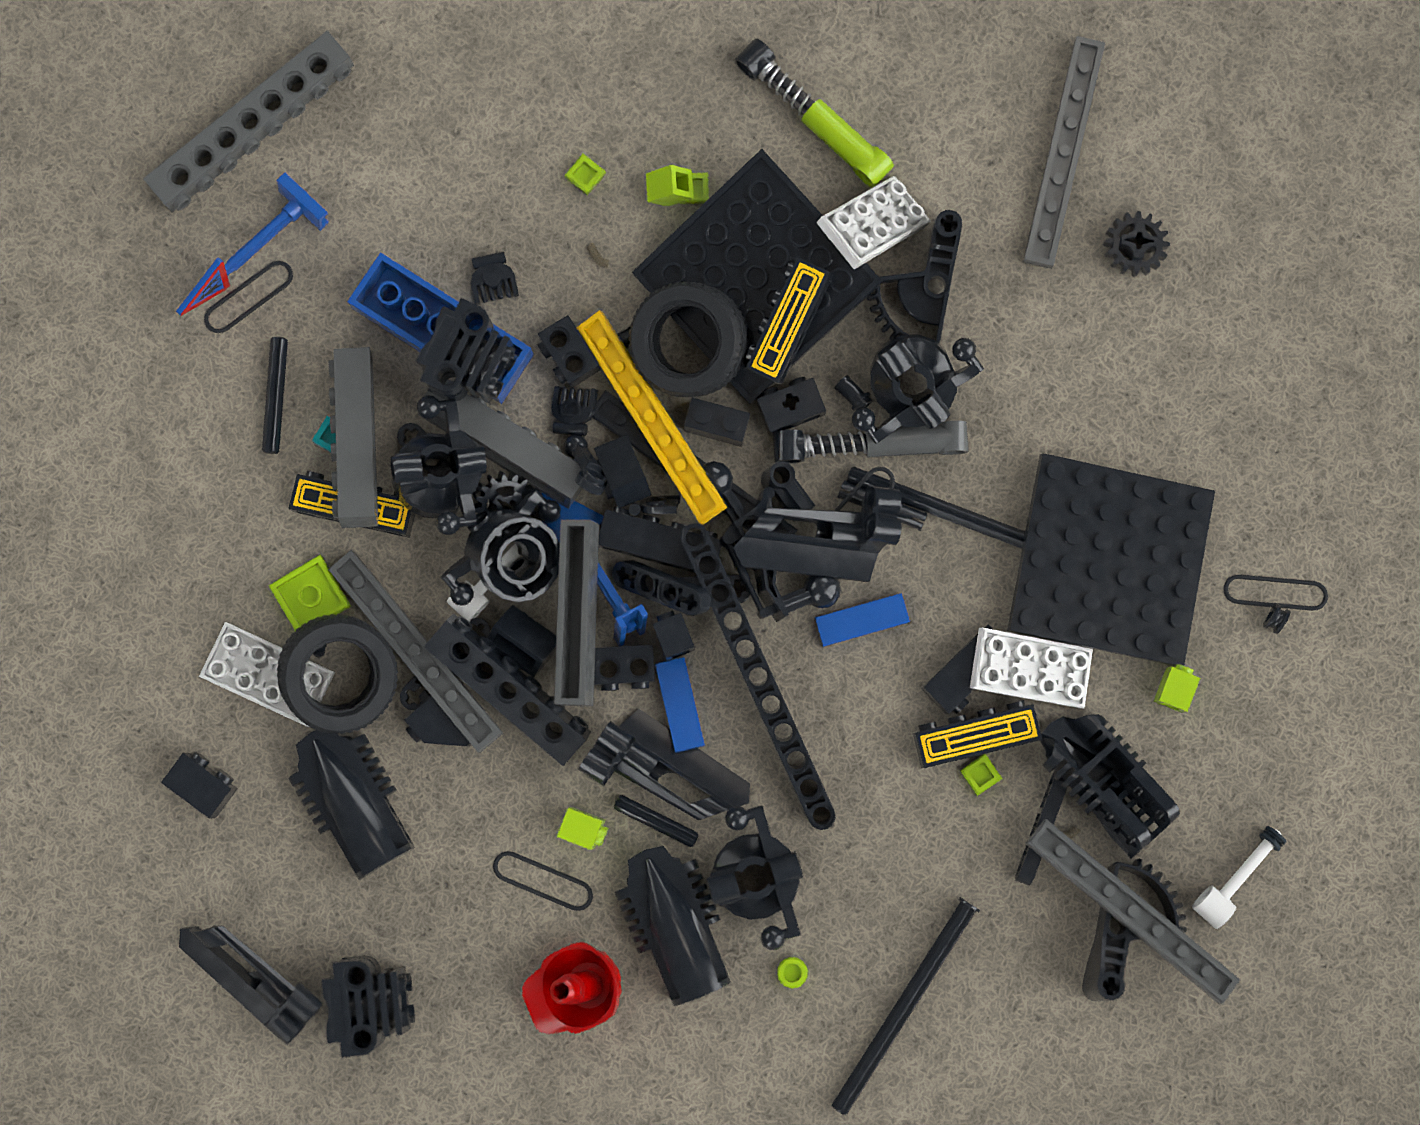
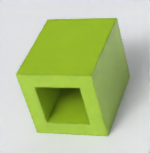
M669 165L646 173L648 203L672 206L694 198L692 169Z
M1176 664V667L1166 668L1153 702L1181 713L1188 712L1200 678L1192 675L1193 669L1180 664Z

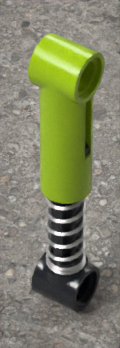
M755 38L735 58L738 68L750 79H761V81L768 83L769 88H774L776 95H782L784 102L788 101L791 104V108L798 110V115H803L801 122L851 166L859 179L868 187H875L894 167L889 156L880 148L868 143L821 99L813 101L810 98L811 94L807 95L802 91L803 87L799 88L795 84L796 80H790L787 77L788 73L784 74L780 70L781 66H777V63H775L776 57L772 50L763 41Z

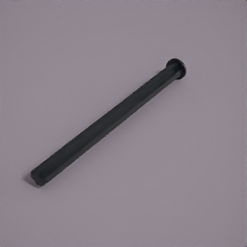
M852 467L847 476V482L857 485L868 472ZM872 474L861 488L867 489L868 486L888 488L891 480ZM895 482L893 489L901 492L903 504L1022 549L1025 531Z
M961 897L958 899L960 900L959 905L833 1101L832 1107L837 1112L843 1115L849 1113L975 912H980L978 908Z

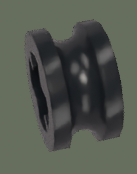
M1275 604L1266 617L1263 627L1266 629L1271 627L1273 628V633L1278 634L1287 623L1291 611L1288 609L1283 611L1281 610V605Z

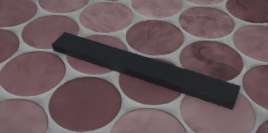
M605 390L596 403V410L592 418L619 438L627 435L634 449L666 471L624 403ZM694 455L701 466L706 463ZM733 483L731 490L747 513L752 511L756 506L757 500ZM782 519L772 532L795 535L798 529ZM742 525L747 531L751 528L749 525Z

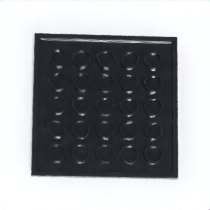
M763 149L756 153L632 271V274L650 294L665 285L668 286V284L676 282L702 283L721 290L734 301L742 312V316L745 319L744 322L747 324L748 350L752 344L757 345L761 336L758 333L759 326L764 317L769 318L774 307L771 306V301L775 292L778 289H783L787 280L783 278L784 273L791 261L795 263L797 257L831 272L833 274L832 280L791 367L883 283L881 278L867 263L853 269L816 223L823 215ZM694 306L682 307L673 312L670 316L703 353L712 360L716 354L719 342L717 328L711 317L702 309ZM744 361V364L741 365L742 368L730 383L749 404H752L761 396L763 391L770 388L775 382L747 369L748 362Z
M1045 453L1040 454L1007 631L1176 666V664L1184 666L1215 491Z

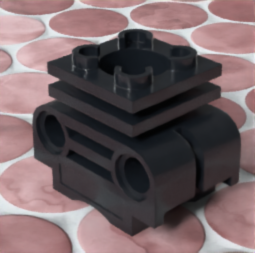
M461 298L455 311L443 306L436 320V328L432 338L422 347L416 359L417 364L423 368L422 371L424 372L420 381L427 384L429 387L428 392L445 400L456 399V401H460L470 391L474 397L479 398L481 396L484 402L490 403L492 397L497 398L502 390L504 383L501 382L505 371H510L517 359V355L514 354L516 351L510 337L504 335L502 339L499 332L495 331L486 310ZM483 324L478 330H472L475 325ZM455 378L452 384L445 385L448 379Z
M371 956L342 958L340 962H333V975L321 980L323 997L328 1007V1022L326 1025L327 1044L340 1042L341 1058L369 1054L382 1044L386 1037L391 1036L395 1032L396 1036L403 1035L411 1028V1023H415L414 1005H409L407 992L412 991V978L410 973L405 972V966L398 967L395 970L387 968L381 971L378 961ZM357 967L365 971V980L357 976ZM362 1030L370 1033L371 1042L363 1038Z

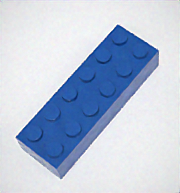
M381 252L347 301L354 311L419 352L432 338L436 328V320L443 306L455 311L459 303ZM483 324L475 325L472 330H478ZM493 324L495 331L499 332L502 339L504 335L510 337L516 350L514 354L517 355L513 368L510 371L506 370L501 379V382L504 384L497 398L492 397V399L502 404L534 354L529 346Z

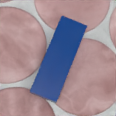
M902 593L815 617L823 647L910 622Z
M685 658L655 664L675 753L704 747L705 744Z

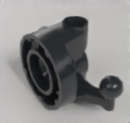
M920 334L901 335L887 341L876 353L870 367V385L877 403L889 413V418L876 428L874 425V412L869 408L862 407L857 409L852 415L853 426L858 430L866 431L872 441L877 444L900 426L922 427L926 425L928 429H932L944 422L951 414L949 409L956 396L957 387L984 370L975 356V343L969 338H960L953 344L952 353L954 357L959 361H966L968 364L966 367L955 372L946 350L931 338ZM912 366L915 372L922 374L927 381V388L916 395L906 393L900 388L899 376Z
M426 395L417 403L419 415L425 419H432L439 415L440 411H445L446 434L428 433L415 437L405 444L398 454L391 456L392 486L397 499L409 511L424 518H437L436 526L438 531L443 535L450 536L455 534L460 527L477 525L472 494L482 474L486 473V455L483 446L477 447L473 440L464 431L460 430L456 399L439 401L434 396ZM428 459H439L450 466L452 471L443 477H435L431 474L425 477L423 476L422 465ZM461 509L463 516L458 517L456 513Z
M535 488L521 500L514 510L506 509L492 513L485 510L477 514V525L467 526L470 533L464 550L465 556L441 575V579L451 589L450 597L453 603L464 606L473 600L474 591L471 585L457 581V579L471 570L477 572L487 589L502 599L522 602L533 600L548 591L558 577L560 543L552 529L540 520L531 517L530 514L538 505L539 518L545 523H554L561 516L559 504L554 500H546L540 491ZM513 541L517 546L518 554L523 557L517 559L508 568L502 565L501 558L504 549Z
M762 805L747 810L741 806H733L729 808L725 815L727 826L733 830H742L748 825L749 820L755 819L758 833L741 835L728 842L718 853L710 873L711 877L707 878L714 905L719 904L727 908L734 915L749 920L768 918L782 910L787 928L780 929L777 926H768L761 933L762 945L771 951L778 950L783 946L785 940L801 935L792 906L800 883L799 879L803 878L796 851L791 852L777 838L771 836ZM769 862L775 882L771 884L768 882L767 886L759 892L749 890L740 892L734 872L740 870L741 873L749 865L758 864L764 866V863Z

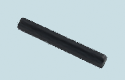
M272 337L270 339L262 451L267 454H278L280 449L288 341L283 337Z

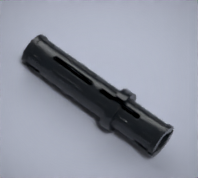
M844 480L841 488L851 492L856 485ZM860 487L848 502L862 507L866 489ZM840 490L837 498L844 500L849 493ZM901 501L897 518L900 519L901 523L921 531L924 523L914 520L913 517L925 521L928 513L903 505V501Z

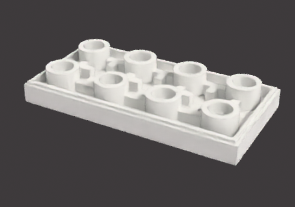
M893 176L825 214L816 223L853 269H856L923 229L931 220L924 213L923 208L906 191L905 186Z
M225 622L199 677L307 726L291 712L279 690L277 666L282 648ZM308 660L304 672V682L308 694L321 703L335 672Z
M979 628L970 688L1084 709L1093 649Z

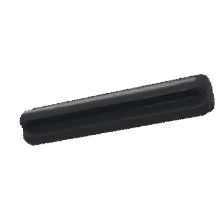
M620 795L614 804L616 811L689 847H693L699 837L698 832L624 795Z

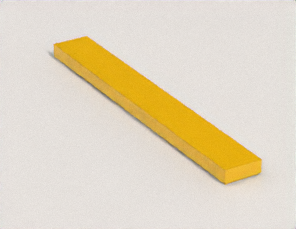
M599 310L577 326V330L698 522L703 525L728 508L648 382L644 380L643 376L639 374V370L635 367L636 364L633 363V358L605 314Z

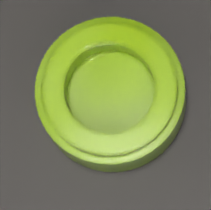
M787 957L779 963L777 976L785 987L798 988L806 981L808 970L801 959Z

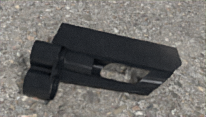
M868 486L864 494L861 512L768 507L732 550L740 567L870 582L878 553L887 544L897 545L900 540L902 526L897 515L901 507V492L897 489ZM782 519L810 522L817 525L815 537L772 531Z
M640 709L635 711L620 726L610 721L578 768L579 771L601 786H604L612 774L616 772L698 821L727 811L733 806L749 804V782L698 748L675 753L670 729ZM676 773L710 797L689 804L658 783V780L664 774Z
M198 926L180 929L179 948L286 1045L301 1032L306 1023L319 1012L324 1004L301 982L294 987L225 927L213 926L202 930ZM228 944L256 971L248 972L220 946Z

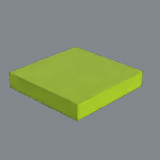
M318 555L268 585L295 632L298 627L300 628L302 624L308 623L311 619L322 617V615H337L352 606L336 578L328 570L329 567L322 555Z

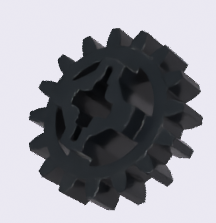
M1137 211L1134 218L1127 212L1123 216V222L1116 218L1112 223L1114 228L1109 227L1106 231V235L1110 238L1103 242V246L1110 247V250L1106 252L1105 257L1114 258L1111 264L1112 268L1117 265L1122 266L1120 274L1131 270L1132 277H1136L1141 270L1144 276L1151 272L1150 267L1157 270L1161 265L1159 260L1164 261L1168 254L1162 250H1166L1170 246V242L1163 241L1168 235V231L1159 230L1162 224L1161 220L1155 224L1151 222L1152 214H1149L1144 219L1142 218L1141 211ZM1131 227L1128 235L1123 234L1119 236L1122 230ZM1134 239H1137V243L1142 245L1140 249L1136 248L1135 243H1131ZM1121 252H1123V253L1128 257V259H1126V258L1121 254ZM1154 252L1150 259L1142 262L1145 253Z
M499 471L497 479H494L489 474L487 476L489 483L485 485L479 482L478 486L482 491L472 495L478 501V503L474 504L475 512L479 514L482 511L488 510L492 513L494 511L510 509L507 506L501 505L498 499L507 502L512 507L511 509L514 510L520 501L534 488L530 484L527 485L528 481L523 476L518 478V475L513 471L509 473L508 477H506L503 471ZM534 509L530 515H536L537 511Z

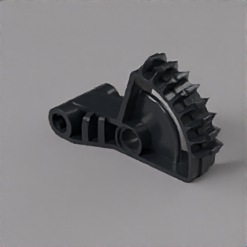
M953 210L941 212L934 222L924 271L880 276L883 281L882 284L897 282L899 300L910 316L922 323L938 326L935 338L938 344L941 340L962 230L961 216ZM944 223H949L950 232L944 231ZM932 279L941 280L944 284L943 292L939 294L932 293L928 288V282ZM879 286L875 289V294H870L867 297V301H877L876 305L870 307V312L880 311L881 315L874 319L875 323L885 320L887 324L881 328L882 333L887 332L890 328L894 331L889 340L896 338L898 335H909L901 330L889 317L882 302Z
M1140 858L1135 859L1132 865L1115 862L1108 867L1107 870L1116 877L1118 876L1119 869L1144 880L1160 899L1166 918L1182 932L1187 931L1186 927L1179 926V921L1185 920L1186 916L1184 914L1178 915L1176 910L1182 908L1183 904L1181 902L1174 903L1172 900L1178 896V892L1172 891L1168 893L1167 889L1170 887L1171 882L1169 880L1160 882L1163 876L1162 872L1159 871L1151 875L1153 865L1147 864L1142 869L1143 862ZM1101 906L1095 938L1086 964L1082 990L1089 1000L1112 1001L1119 999L1125 991L1123 975L1129 943L1133 940L1141 939L1122 923H1120L1119 932L1117 934L1112 933L1109 928V921L1113 916Z

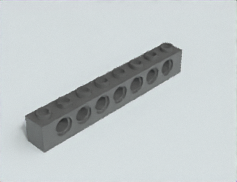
M327 30L150 172L143 180L171 212H174L176 209L178 211L184 209L190 204L193 195L198 191L204 192L214 184V178L222 172L228 173L233 170L237 165V160L244 154L250 155L255 152L260 146L259 142L265 137L276 135L283 128V123L290 117L296 118L301 115L306 109L305 105L312 99L322 98L328 92V87L336 80L342 81L347 78L351 73V68L354 66L350 56ZM318 65H327L324 72L314 73V69ZM304 83L300 91H291L294 84ZM272 102H281L280 107L278 109L273 111L268 110V107ZM252 119L258 120L254 128L245 129L248 121ZM235 138L232 146L223 148V142L226 139ZM206 156L212 157L211 162L207 166H200L202 158ZM189 175L185 184L177 185V180L180 176Z

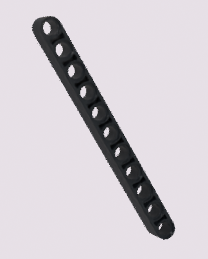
M699 523L688 524L681 532V541L701 586L710 594L711 608L810 824L814 828L819 830L828 829L835 822L836 815L833 805L709 533ZM691 528H698L703 533L704 538L699 545H691L686 540V533ZM704 556H711L716 561V568L711 573H704L699 568V560ZM724 584L727 586L729 595L725 600L718 601L712 597L711 590L715 585ZM729 612H736L741 616L742 621L737 628H729L725 625L724 617ZM742 640H749L754 644V651L748 656H742L737 652V645ZM754 668H762L766 671L767 677L765 681L757 684L750 680V672ZM770 695L777 697L779 700L778 708L774 711L765 710L762 706V701L765 697ZM782 723L788 724L792 728L790 736L784 739L775 735L776 727ZM794 751L803 753V763L799 766L790 765L787 761L790 753ZM806 779H812L817 783L815 791L809 794L802 792L800 789L801 783ZM818 807H825L830 811L829 816L823 821H817L813 818L814 810Z

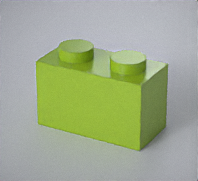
M568 807L557 837L593 850L596 845L601 846L603 844L608 828L604 826L605 819L574 807Z

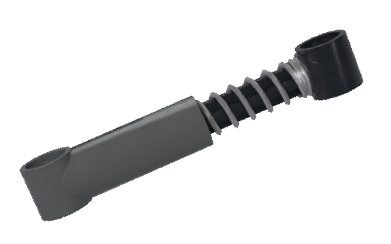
M946 421L932 429H928L926 425L922 427L900 426L877 444L872 441L866 431L865 434L859 431L854 435L850 432L847 435H841L838 432L835 436H831L828 433L826 436L817 434L815 437H811L808 434L803 435L802 430H781L773 433L775 463L779 461L789 464L804 462L806 457H815L816 454H822L825 457L826 454L831 453L836 456L837 453L846 455L847 453L854 452L856 455L857 452H864L867 457L938 453L940 455H956L969 452L966 421Z

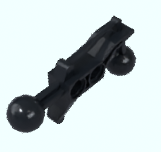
M716 461L703 464L701 467L728 507L724 512L732 522L721 536L719 543L727 549L742 582L745 583L758 610L757 616L760 619H764L772 615L774 620L779 622L787 617L788 613L807 605L822 609L834 605L841 593L840 582L836 578L809 575L803 588L781 596L776 586L777 571L753 569L758 596L766 606L763 608L746 568L740 567L732 548L735 546L734 543L737 544L745 535L742 529L743 524L752 527L768 507L773 508L772 497L775 495V491L772 487H766L762 490L756 506L747 513L731 490L733 484L731 470L724 463Z

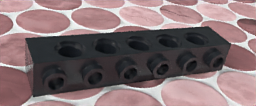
M453 613L426 643L424 648L558 763L564 766L591 734L587 723L579 716L571 715L565 709V706L554 704L555 696L550 697L543 691L542 685L532 676L527 677L518 669V664L512 658L501 655L495 649L496 646L490 639L485 636L480 637L472 630L473 627L468 620L461 616L457 617ZM458 642L466 643L469 646L470 653L465 654L461 652L458 648ZM481 662L489 663L493 668V673L484 672L481 668ZM504 682L514 684L516 693L508 692L504 687ZM527 702L536 703L540 712H531L527 707ZM550 722L559 723L563 728V732L553 731L550 727Z

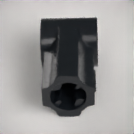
M779 461L762 473L761 485L763 489L772 487L775 491L774 496L783 508L812 509L816 506L796 480L794 468L789 463ZM773 472H777L782 476V484L775 481Z

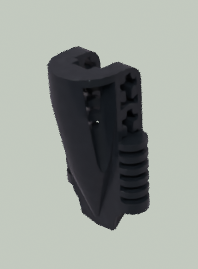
M1091 714L1077 719L1062 716L1051 722L1041 734L1043 740H1040L1046 750L1047 758L1043 766L1049 773L1053 770L1057 772L1053 776L1056 781L1061 778L1065 780L1061 786L1064 789L1069 786L1072 788L1068 794L1072 798L1075 795L1080 797L1076 801L1079 806L1084 803L1088 805L1084 811L1087 814L1093 811L1109 836L1132 859L1179 817V807L1143 768L1147 763L1143 759L1140 762L1136 761L1139 754L1136 751L1130 754L1128 750L1131 746L1128 743L1122 746L1120 743L1124 738L1121 735L1115 738L1112 734L1116 730L1113 727L1109 729L1105 727L1108 721L1102 715ZM1125 797H1128L1131 801L1128 803ZM1135 805L1140 808L1137 812L1133 809ZM1144 814L1149 817L1145 822L1140 818ZM1155 822L1158 827L1151 832L1148 827Z
M315 730L296 744L299 756V771L288 779L293 787L304 782L305 785L299 788L296 793L298 797L308 792L310 793L309 796L301 801L303 806L312 802L316 803L307 810V813L310 816L318 811L321 812L319 816L312 820L314 825L326 821L327 824L318 829L319 834L321 835L331 830L357 878L361 880L383 865L414 849V844L387 798L397 789L394 785L385 790L381 788L391 782L390 777L386 776L378 781L376 777L386 772L385 768L382 766L374 771L371 770L372 767L381 762L380 759L375 757L369 761L365 760L375 753L373 747L362 752L360 751L361 748L370 743L366 735L362 734L352 739L350 736H339L338 734Z
M664 846L643 850L628 860L629 877L627 878V887L619 889L614 893L617 901L628 897L631 898V902L620 906L621 911L635 908L636 912L625 916V921L629 922L639 918L640 922L629 926V931L631 933L643 928L644 932L634 936L633 941L636 943L647 939L648 943L636 949L638 953L651 949L673 1006L696 1000L728 985L731 981L709 928V925L721 919L719 914L705 918V914L716 910L714 904L701 908L700 905L711 900V894L699 898L696 896L697 893L708 889L706 883L694 888L692 886V883L704 878L703 874L699 873L692 877L688 876L689 872L700 868L697 860L693 859L682 864L680 858L672 857Z

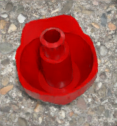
M585 942L573 943L547 956L542 962L541 968L528 977L522 986V996L534 1026L541 1033L545 1034L565 1031L576 1034L598 1026L616 1013L622 993L620 970L606 952L600 951L593 945Z

